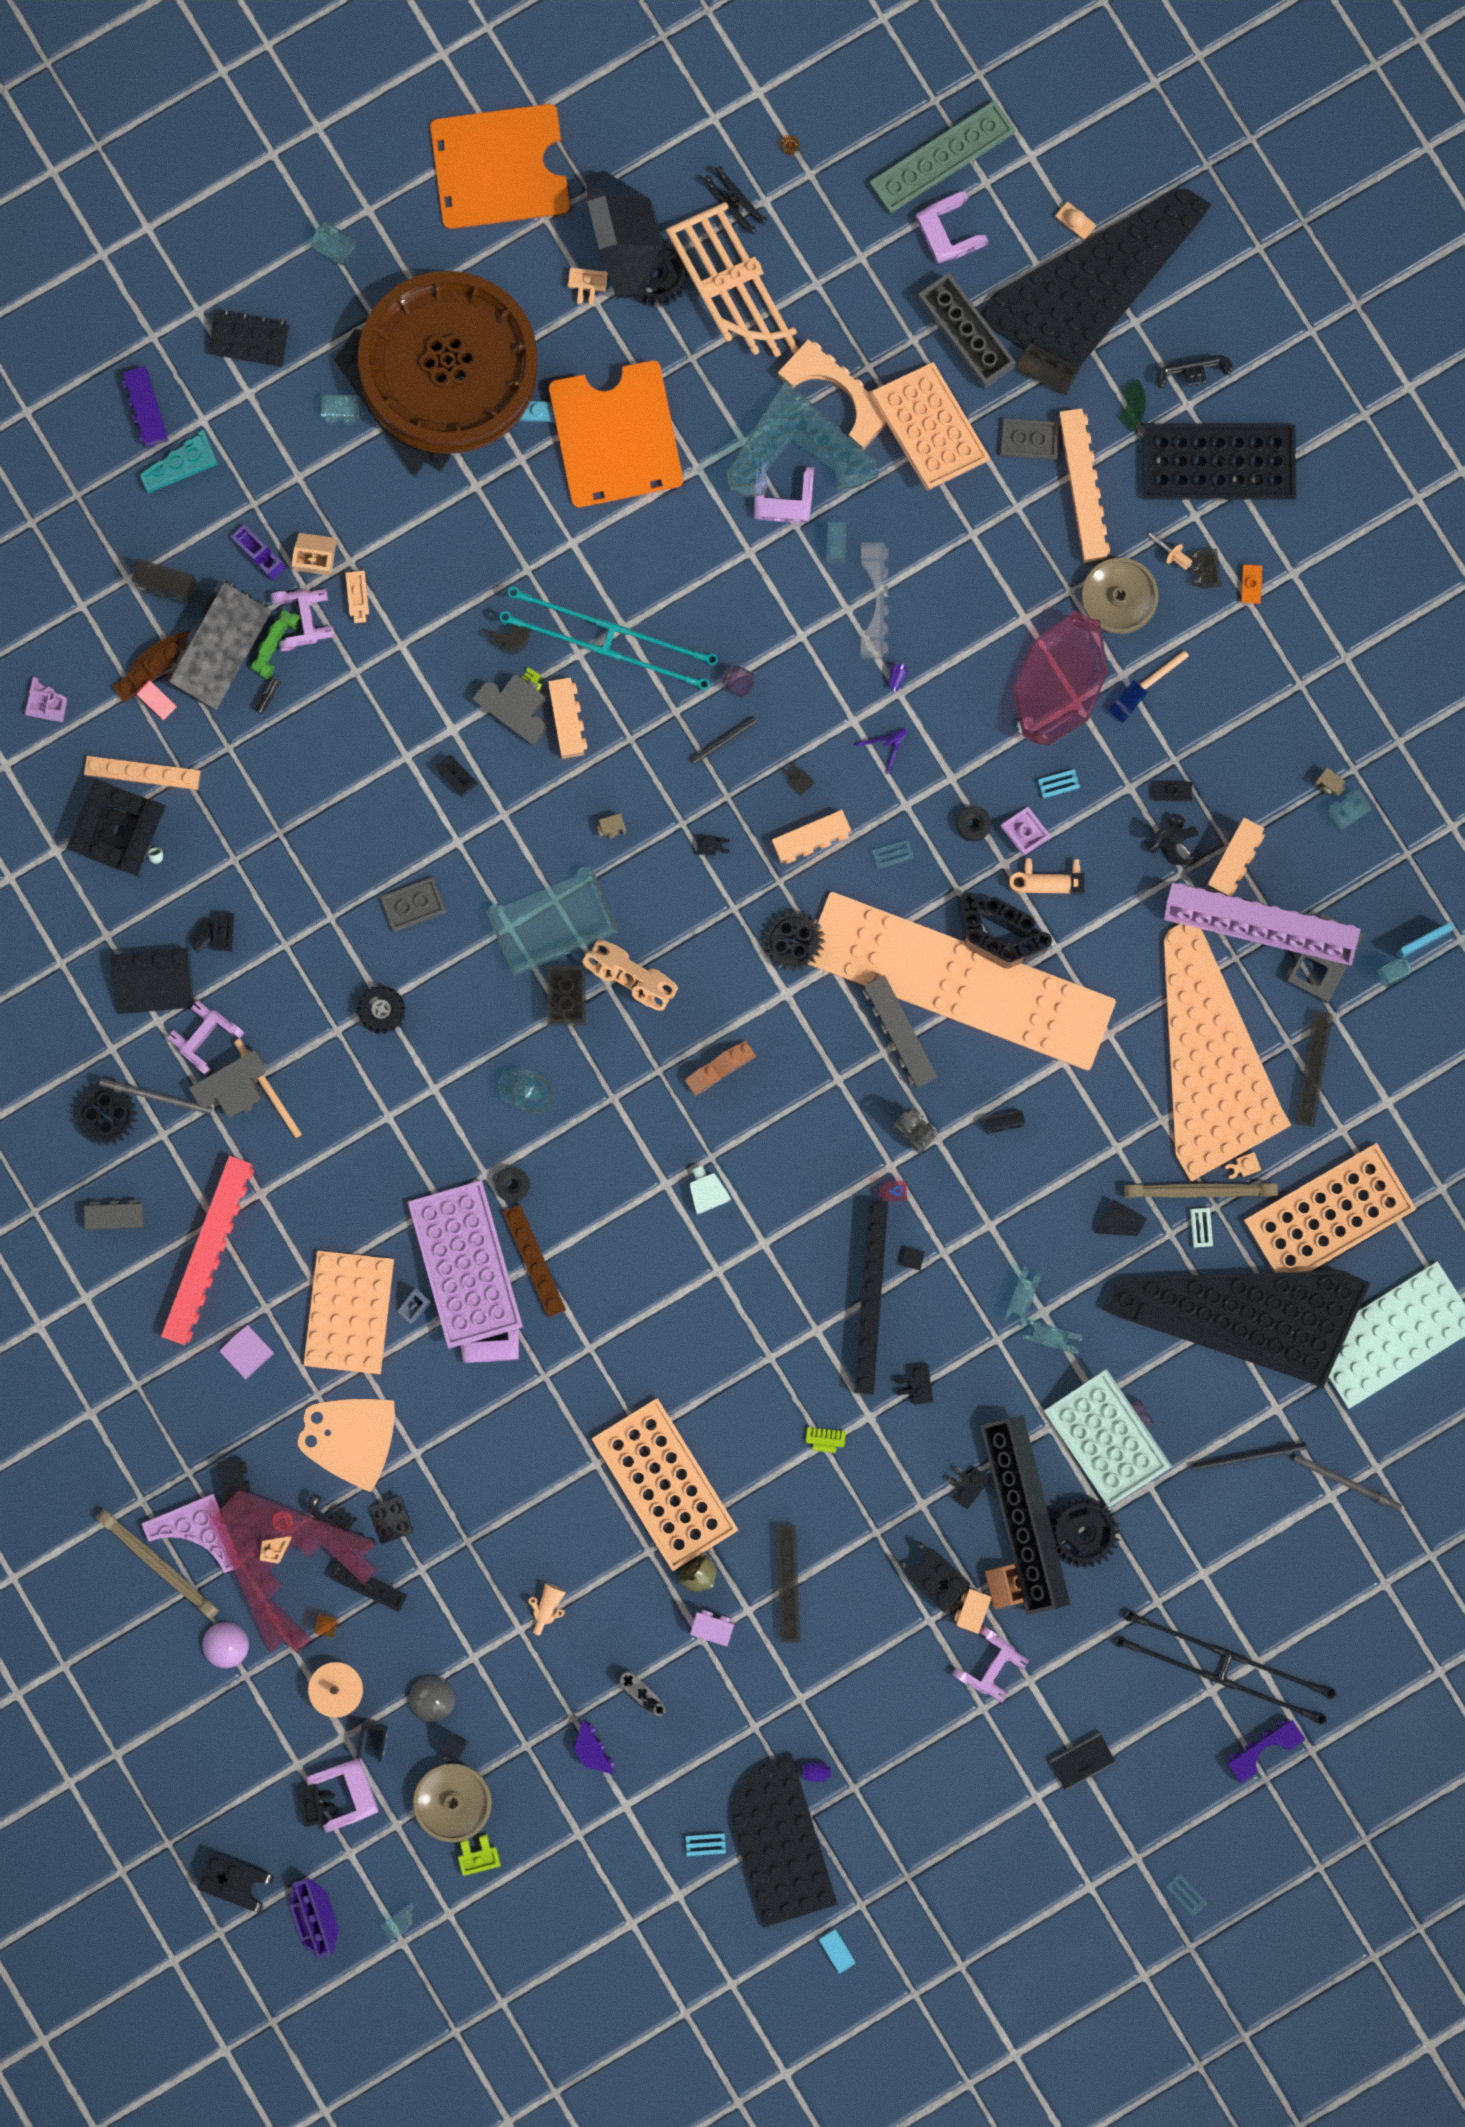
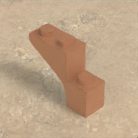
M744 1041L723 1052L711 1063L690 1075L685 1081L696 1096L754 1059L756 1055L748 1043Z

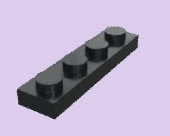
M340 1561L337 1562L329 1578L397 1612H400L408 1596Z

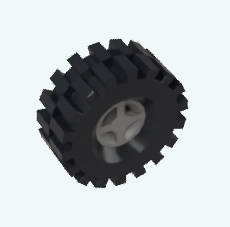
M383 985L373 986L368 991H364L363 996L359 998V1003H357V1014L363 1026L370 1032L380 1035L396 1031V1028L402 1025L406 1012L405 1002L401 995L395 989Z

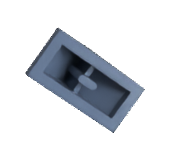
M415 1288L397 1312L412 1324L432 1302Z

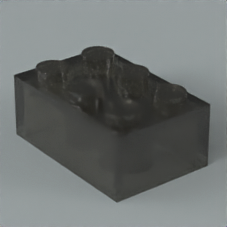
M138 559L132 577V582L139 592L144 594L152 592L156 594V597L165 600L169 597L174 599V602L185 605V602L191 604L197 581L192 574Z
M547 966L548 1026H587L585 966Z

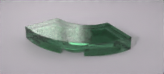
M1138 379L1122 391L1126 398V409L1120 416V419L1131 432L1141 422L1146 407L1145 392Z

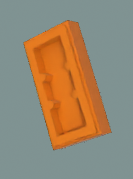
M1243 565L1241 603L1260 604L1262 566Z

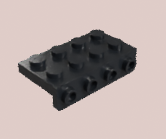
M220 309V312L214 313L208 354L283 367L288 332L291 326L286 324L287 321L275 319V322H270L268 317L257 316V319L249 318L250 314L238 313V316L231 315V311Z

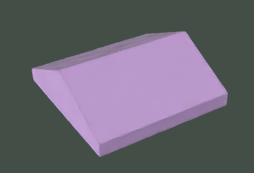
M1029 807L1001 825L1023 856L1035 850L1051 837Z
M249 1325L236 1334L220 1350L221 1354L245 1379L274 1354Z

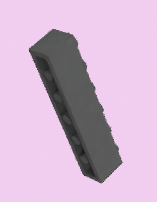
M883 975L864 985L865 990H863L867 1001L872 1000L874 1004L872 1010L876 1018L880 1016L883 1022L880 1026L885 1035L889 1033L892 1039L889 1043L893 1051L898 1050L901 1056L898 1060L903 1069L907 1068L909 1072L907 1078L912 1086L916 1085L918 1088L937 1078L938 1076L886 976Z

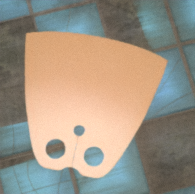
M348 1399L314 1404L305 1411V1429L299 1435L298 1447L306 1456L329 1472L371 1492L381 1475L388 1455L394 1427V1401ZM314 1412H320L323 1415L321 1423L315 1424L311 1421V1415ZM329 1429L331 1431V1435L325 1436V1430ZM313 1435L317 1438V1444L314 1447H308L305 1444L307 1436Z

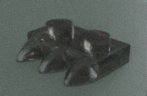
M1217 548L1193 552L1188 558L1193 562H1199V564L1193 566L1190 572L1201 576L1194 579L1192 585L1203 589L1222 587Z

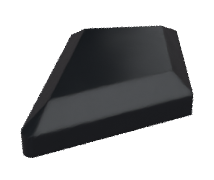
M207 917L202 920L189 939L194 951L197 953L202 948H207L211 941L210 920Z

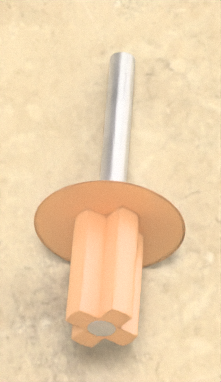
M1151 532L1148 534L1150 538L1169 552L1167 564L1175 561L1185 570L1191 566L1192 560L1181 552L1182 544L1171 549Z

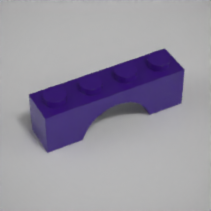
M1282 1720L1277 1724L1278 1728L1273 1732L1271 1730L1266 1731L1261 1735V1740L1256 1743L1255 1741L1250 1742L1245 1746V1751L1240 1754L1236 1752L1229 1757L1230 1761L1227 1762V1765L1239 1783L1242 1784L1258 1773L1256 1767L1257 1758L1266 1747L1279 1745L1287 1750H1291L1306 1740L1293 1720Z

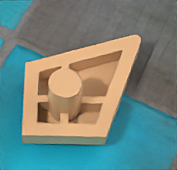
M292 1536L263 1540L260 1561L280 1563Z

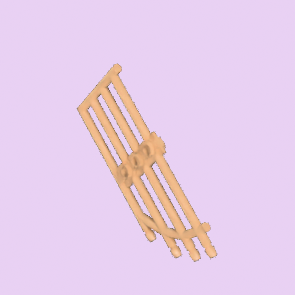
M726 202L665 229L727 342L732 340V336L728 332L730 330L744 337L754 355L759 353V348L755 345L754 339L766 341L769 348L772 349L773 355L779 357L781 353L774 340L785 338L788 346L791 347L792 353L795 355L799 350L792 337L797 334L794 327L788 329L759 277L764 273L759 261L755 257L751 259L748 257L724 213L728 209ZM717 214L742 259V263L733 266L708 220L709 217ZM701 221L727 270L717 273L692 225ZM683 229L686 230L711 277L701 281L676 232ZM751 279L754 281L780 331L769 332L743 283ZM737 287L761 332L748 330L727 290ZM719 294L722 296L737 325L721 318L711 299L712 297Z

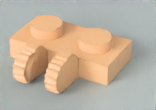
M570 268L568 288L579 289L577 304H582L583 290H590L588 302L589 305H594L595 291L606 292L608 273L605 271Z

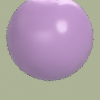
M217 1623L210 1627L204 1635L202 1642L203 1653L206 1659L216 1667H235L244 1660L248 1653V1637L245 1631L235 1623Z

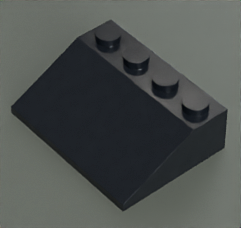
M188 948L111 955L118 1014L193 1007L191 955Z

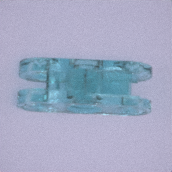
M1025 1265L1004 1317V1320L1008 1321L1012 1313L1019 1315L1020 1321L1018 1325L1020 1326L1024 1323L1042 1272L1037 1270L1033 1281L1026 1279L1030 1267Z
M1027 1320L1026 1324L1034 1327L1033 1335H1023L1022 1339L1078 1355L1079 1349L1067 1345L1068 1339L1081 1342L1082 1335Z

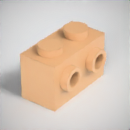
M971 1589L968 1592L964 1591L960 1601L964 1604L961 1611L957 1610L954 1621L957 1622L956 1626L979 1633L991 1597Z

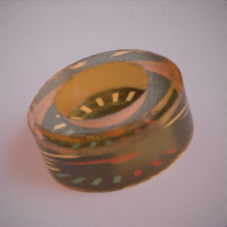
M788 135L782 139L781 150L784 154L794 155L799 151L800 143L795 136Z

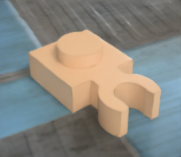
M1254 1152L1237 1158V1165L1228 1164L1224 1167L1225 1170L1228 1168L1234 1170V1174L1230 1175L1229 1179L1235 1178L1240 1172L1242 1177L1261 1171Z

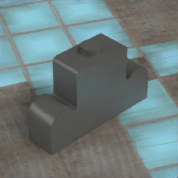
M514 675L502 691L498 685L488 682L479 689L473 698L474 701L532 745L536 746L547 730L546 722L539 717H534L546 701V696L536 689L538 686L531 680L526 682L521 677Z
M256 1049L189 1089L197 1103L203 1107L211 1106L218 1100L228 1117H232L241 1111L245 1114L254 1109L252 1107L253 1104L264 1098L253 1078L263 1076L267 1071V1064L260 1051Z

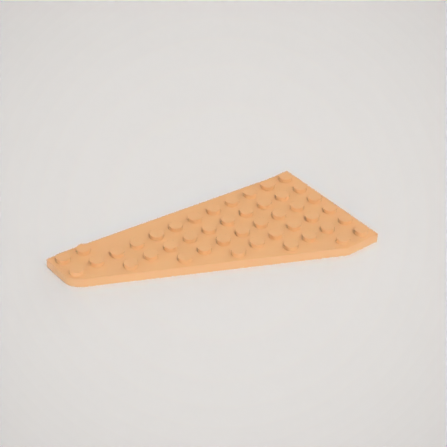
M1179 924L1170 929L1165 936L1164 959L1175 1156L1191 1182L1290 1127L1291 1124L1281 1108L1202 930Z

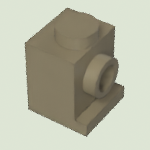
M1327 767L1314 786L1318 787L1320 785L1322 787L1321 790L1327 795L1332 794L1339 797L1345 789L1342 786L1345 780Z
M621 813L599 820L600 825L597 826L600 837L608 836V838H614L619 836V832H623V835L627 834Z

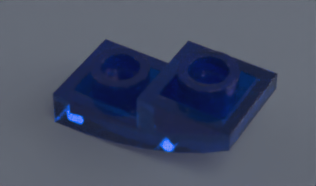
M1133 680L1108 711L1123 723L1146 696L1148 691Z

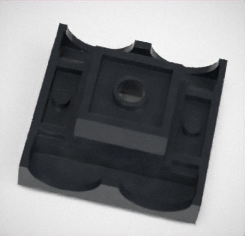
M94 778L66 849L72 853L139 878L144 859L153 845L158 824L162 815L167 810V806ZM117 826L124 827L123 835H115L114 830Z

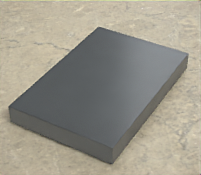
M1003 418L1000 456L1057 461L1060 422Z
M434 877L380 896L393 933L447 913Z

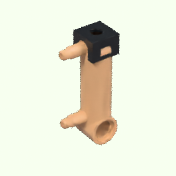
M1027 858L1025 874L1020 872L1013 874L1009 881V888L1016 894L1068 893L1070 895H1083L1085 873H1080L1079 859H1074L1071 875L1032 874V859ZM1021 879L1024 882V886L1018 888L1014 885L1013 881Z

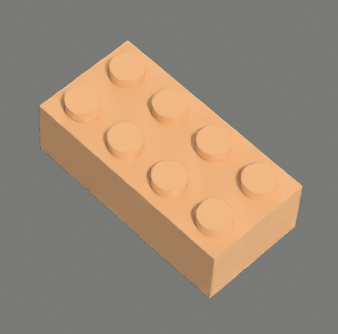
M1243 818L1205 888L1206 891L1212 893L1219 892L1225 896L1232 897L1238 886L1235 884L1236 880L1240 881L1247 870L1244 867L1245 864L1251 862L1256 853L1253 850L1254 847L1258 848L1265 836L1262 834L1263 827Z

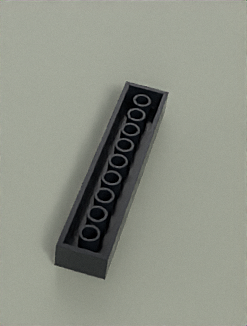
M1024 1415L980 1425L1027 1615L1071 1605Z

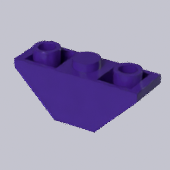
M583 1721L574 1749L584 1767L609 1774L613 1773L615 1764L610 1756L606 1757L603 1752L606 1748L601 1739L597 1740L594 1736V1733H596L594 1726L591 1722Z

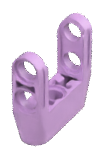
M965 191L938 201L915 215L937 264L957 259L989 243L986 235H976L952 246L938 216L962 206L969 199Z
M757 463L754 518L767 521L808 523L812 501L814 467H806L802 501L764 498L766 468L765 463Z
M518 1329L508 1332V1340L473 1342L461 1345L463 1363L518 1360Z
M360 1758L305 1777L309 1785L312 1783L318 1784L344 1774L357 1811L332 1819L323 1825L325 1833L379 1812Z

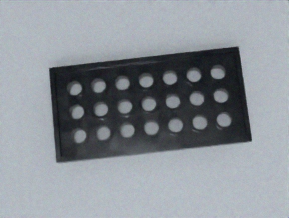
M1143 424L1144 500H1296L1295 424ZM1165 439L1168 442V446L1160 448L1157 445V441ZM1184 439L1187 446L1179 448L1176 445V441ZM1203 439L1206 445L1203 448H1198L1195 445V441ZM1222 439L1225 445L1222 448H1217L1214 445V441ZM1241 439L1244 445L1241 448H1236L1233 445V441ZM1260 439L1262 447L1255 448L1252 445V441ZM1279 439L1281 447L1274 448L1271 445V441ZM1160 457H1164L1167 459L1168 464L1164 467L1159 466L1157 460ZM1179 457H1183L1186 459L1187 464L1183 467L1178 466L1176 460ZM1198 457H1202L1205 459L1206 464L1199 467L1196 465L1195 460ZM1217 457H1221L1224 459L1225 464L1218 467L1215 465L1214 460ZM1236 457L1242 458L1244 464L1237 467L1234 465L1233 459ZM1253 458H1260L1263 464L1259 467L1254 466L1252 463ZM1272 458H1279L1282 464L1279 467L1273 466L1271 463ZM1165 476L1168 479V483L1160 485L1157 478ZM1184 476L1187 479V483L1179 485L1176 478ZM1203 476L1206 479V483L1198 485L1195 478ZM1222 476L1225 479V483L1217 485L1214 478ZM1236 476H1241L1244 480V483L1242 485H1236L1233 481V478ZM1255 476H1260L1263 480V483L1261 485H1255L1252 481V478ZM1279 476L1282 483L1274 485L1271 482V478Z

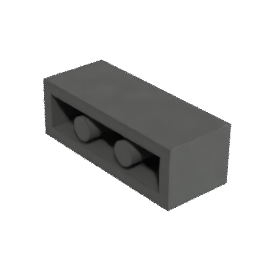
M139 1200L128 1201V1204L121 1205L120 1201H110L109 1205H101V1202H90L89 1206H84L86 1230L145 1228L144 1204H139Z

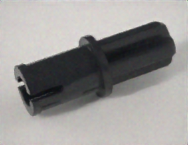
M270 677L268 684L260 692L261 696L254 706L256 712L260 714L265 712L270 701L274 700L273 696L282 683L281 681Z

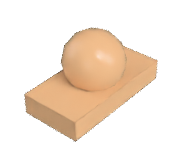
M1069 202L1055 216L1083 241L1096 228V224Z

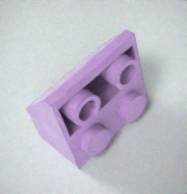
M702 1610L701 1613L697 1612L690 1635L728 1646L734 1624L731 1623L732 1619L720 1616V1619L712 1617V1612Z

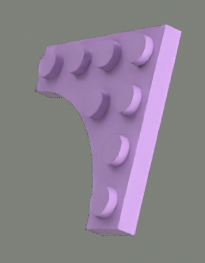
M214 1494L142 1523L149 1542L168 1537L187 1539L206 1548L219 1562L224 1573L243 1566Z

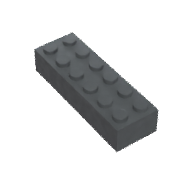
M947 273L918 294L920 304L984 390L1015 368V360L950 273Z

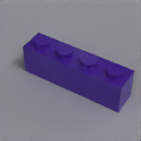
M146 367L124 372L125 379H122L125 390H129L130 397H127L131 408L134 407L136 412L133 418L136 426L140 425L141 432H138L141 443H145L147 448L168 442L167 432Z

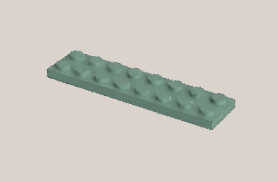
M994 100L871 180L870 185L889 213L892 214L1015 134L1016 130Z

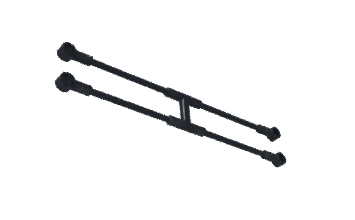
M1127 1610L1124 1613V1619L1128 1622L1133 1621L1144 1626L1148 1625L1212 1650L1216 1654L1224 1656V1660L1217 1675L1142 1648L1139 1644L1130 1642L1123 1636L1115 1637L1114 1644L1117 1647H1125L1135 1652L1139 1651L1202 1675L1203 1678L1234 1690L1238 1689L1298 1712L1301 1716L1312 1719L1317 1724L1323 1725L1326 1723L1327 1717L1323 1713H1315L1305 1708H1298L1238 1685L1237 1682L1225 1677L1231 1661L1234 1660L1309 1687L1311 1690L1323 1694L1328 1699L1335 1698L1336 1690L1334 1688H1326L1316 1683H1309L1249 1660L1247 1657L1217 1645L1213 1646L1153 1623L1149 1619L1135 1614L1132 1610ZM1128 1612H1131L1133 1614V1618L1131 1620H1128L1126 1618V1614ZM1118 1638L1123 1639L1124 1642L1122 1645L1117 1644L1116 1641ZM1330 1689L1333 1691V1696L1331 1697L1327 1696V1691ZM1319 1715L1324 1717V1721L1321 1723L1317 1720Z

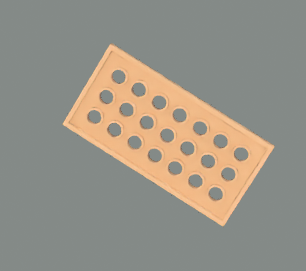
M1376 1143L1245 1219L1244 1222L1274 1273L1312 1271L1413 1212L1416 1208ZM1367 1164H1372L1375 1167L1374 1174L1368 1175L1365 1172L1364 1168ZM1350 1174L1358 1176L1357 1184L1349 1183L1348 1176ZM1376 1181H1382L1385 1184L1383 1191L1375 1189L1374 1184ZM1334 1183L1341 1185L1342 1191L1340 1194L1332 1192L1331 1187ZM1364 1190L1368 1193L1366 1201H1361L1358 1198L1359 1191ZM1317 1193L1324 1194V1203L1319 1204L1315 1201ZM1387 1197L1394 1199L1395 1205L1393 1208L1385 1206L1384 1201ZM1343 1200L1351 1202L1352 1208L1349 1211L1342 1209L1341 1203ZM1300 1203H1306L1309 1206L1307 1213L1299 1211L1298 1206ZM1370 1207L1377 1208V1217L1372 1218L1368 1215ZM1330 1209L1335 1212L1333 1220L1325 1218L1326 1210ZM1288 1212L1292 1215L1290 1223L1283 1222V1213ZM1357 1216L1361 1219L1362 1224L1360 1227H1354L1351 1224L1353 1217ZM1311 1219L1318 1221L1319 1227L1317 1230L1309 1228L1308 1222ZM1267 1222L1275 1224L1276 1230L1273 1233L1266 1231L1265 1225ZM1337 1226H1342L1345 1229L1343 1237L1336 1236L1335 1228ZM1294 1229L1301 1230V1239L1296 1240L1292 1237ZM1320 1236L1328 1238L1329 1243L1326 1247L1319 1245L1318 1239ZM1281 1238L1285 1241L1286 1246L1284 1249L1276 1248L1275 1241ZM1303 1246L1311 1247L1312 1254L1310 1256L1302 1254ZM1287 1255L1294 1256L1296 1262L1293 1266H1288L1285 1263Z
M658 1398L592 1438L672 1571L739 1531ZM649 1419H653L657 1423V1427L652 1431L646 1428V1422ZM633 1429L640 1432V1438L636 1441L631 1440L629 1437V1433ZM658 1436L666 1437L667 1444L664 1447L656 1445V1438ZM618 1439L624 1443V1447L620 1451H616L613 1448V1442ZM642 1446L650 1448L651 1452L648 1457H642L639 1454ZM669 1452H674L677 1455L675 1463L670 1464L666 1461V1455ZM626 1456H631L634 1459L633 1466L625 1467L623 1459ZM654 1462L659 1463L661 1467L657 1474H653L649 1470V1466ZM685 1469L687 1471L686 1479L679 1480L676 1477L677 1470ZM639 1472L644 1475V1481L641 1484H636L633 1481L635 1473ZM662 1479L670 1481L671 1486L668 1490L660 1488L659 1483ZM690 1485H694L697 1488V1494L693 1497L688 1496L686 1493V1489ZM646 1489L653 1490L654 1498L652 1500L644 1499L643 1492ZM674 1495L679 1496L681 1499V1503L677 1507H673L670 1504V1498ZM699 1502L707 1504L708 1509L705 1513H699L696 1510V1505ZM662 1506L664 1508L663 1516L656 1517L653 1514L654 1507ZM688 1512L691 1515L690 1522L682 1523L680 1521L681 1513ZM710 1518H714L718 1522V1526L714 1530H710L706 1526V1522ZM667 1522L673 1523L675 1527L674 1531L670 1534L665 1533L663 1530V1526ZM697 1528L701 1531V1537L698 1540H693L690 1537L692 1529ZM676 1539L684 1541L685 1546L682 1550L674 1548L673 1543Z

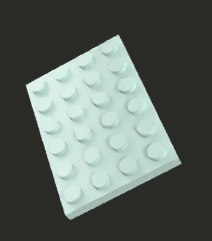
M1107 1369L1044 1410L1108 1507L1113 1506L1172 1467Z

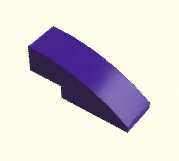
M245 524L231 536L235 543L272 581L286 569L282 561Z

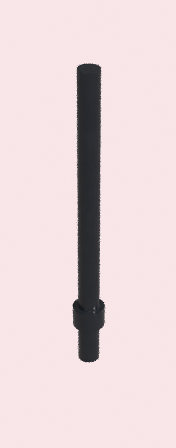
M1306 1442L1282 1444L1281 1447L1191 1463L1192 1470L1195 1471L1280 1454L1291 1455L1292 1452L1307 1450Z

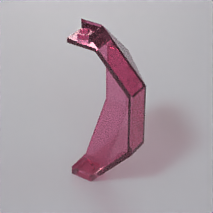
M1074 610L1033 641L1013 689L1022 735L1033 743L1049 746L1088 721L1108 674L1100 620L1086 618Z

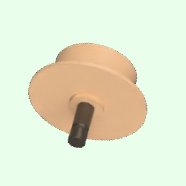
M334 1662L325 1664L315 1671L309 1682L308 1694L312 1705L318 1712L328 1717H342L351 1713L359 1705L363 1694V1685L360 1676L352 1667Z

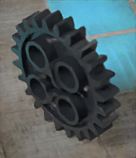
M793 910L792 915L785 911V917L778 914V921L772 919L774 925H767L770 932H764L768 939L763 940L765 944H768L764 947V950L770 951L766 956L772 958L771 962L773 964L777 963L779 969L784 965L786 972L790 967L792 972L796 971V967L803 971L804 965L810 968V961L816 964L814 957L821 958L818 950H824L820 944L825 943V940L820 938L825 934L823 931H819L822 926L820 924L816 925L817 920L815 918L811 920L812 916L809 913L805 916L803 911L798 915L795 910ZM787 926H792L791 932L784 934V929ZM804 931H810L807 938H802ZM782 936L790 940H795L796 938L801 943H810V946H804L798 942H793L792 944L789 940L778 939V937ZM786 944V949L783 952H779V946ZM799 949H804L802 956H796Z
M96 1084L95 1091L88 1088L90 1094L82 1093L85 1099H78L82 1105L75 1107L80 1111V1113L74 1115L80 1118L76 1122L77 1125H82L79 1131H86L85 1138L91 1135V1142L98 1139V1145H101L103 1140L107 1146H109L110 1140L117 1144L116 1138L124 1141L122 1135L126 1134L129 1136L128 1128L134 1130L131 1122H137L136 1119L132 1118L133 1115L138 1114V1112L132 1111L136 1107V1104H130L133 1097L126 1098L128 1093L114 1092V1089L106 1087L100 1088L98 1084ZM104 1096H109L110 1103L103 1106L101 1099ZM96 1102L103 1110L109 1111L108 1114L119 1123V1126L114 1125L108 1118H103L104 1114L93 1103ZM123 1109L124 1116L120 1119L116 1118V1110ZM91 1110L97 1111V1117L94 1120H89L88 1113ZM105 1123H110L111 1130L104 1133L102 1126Z

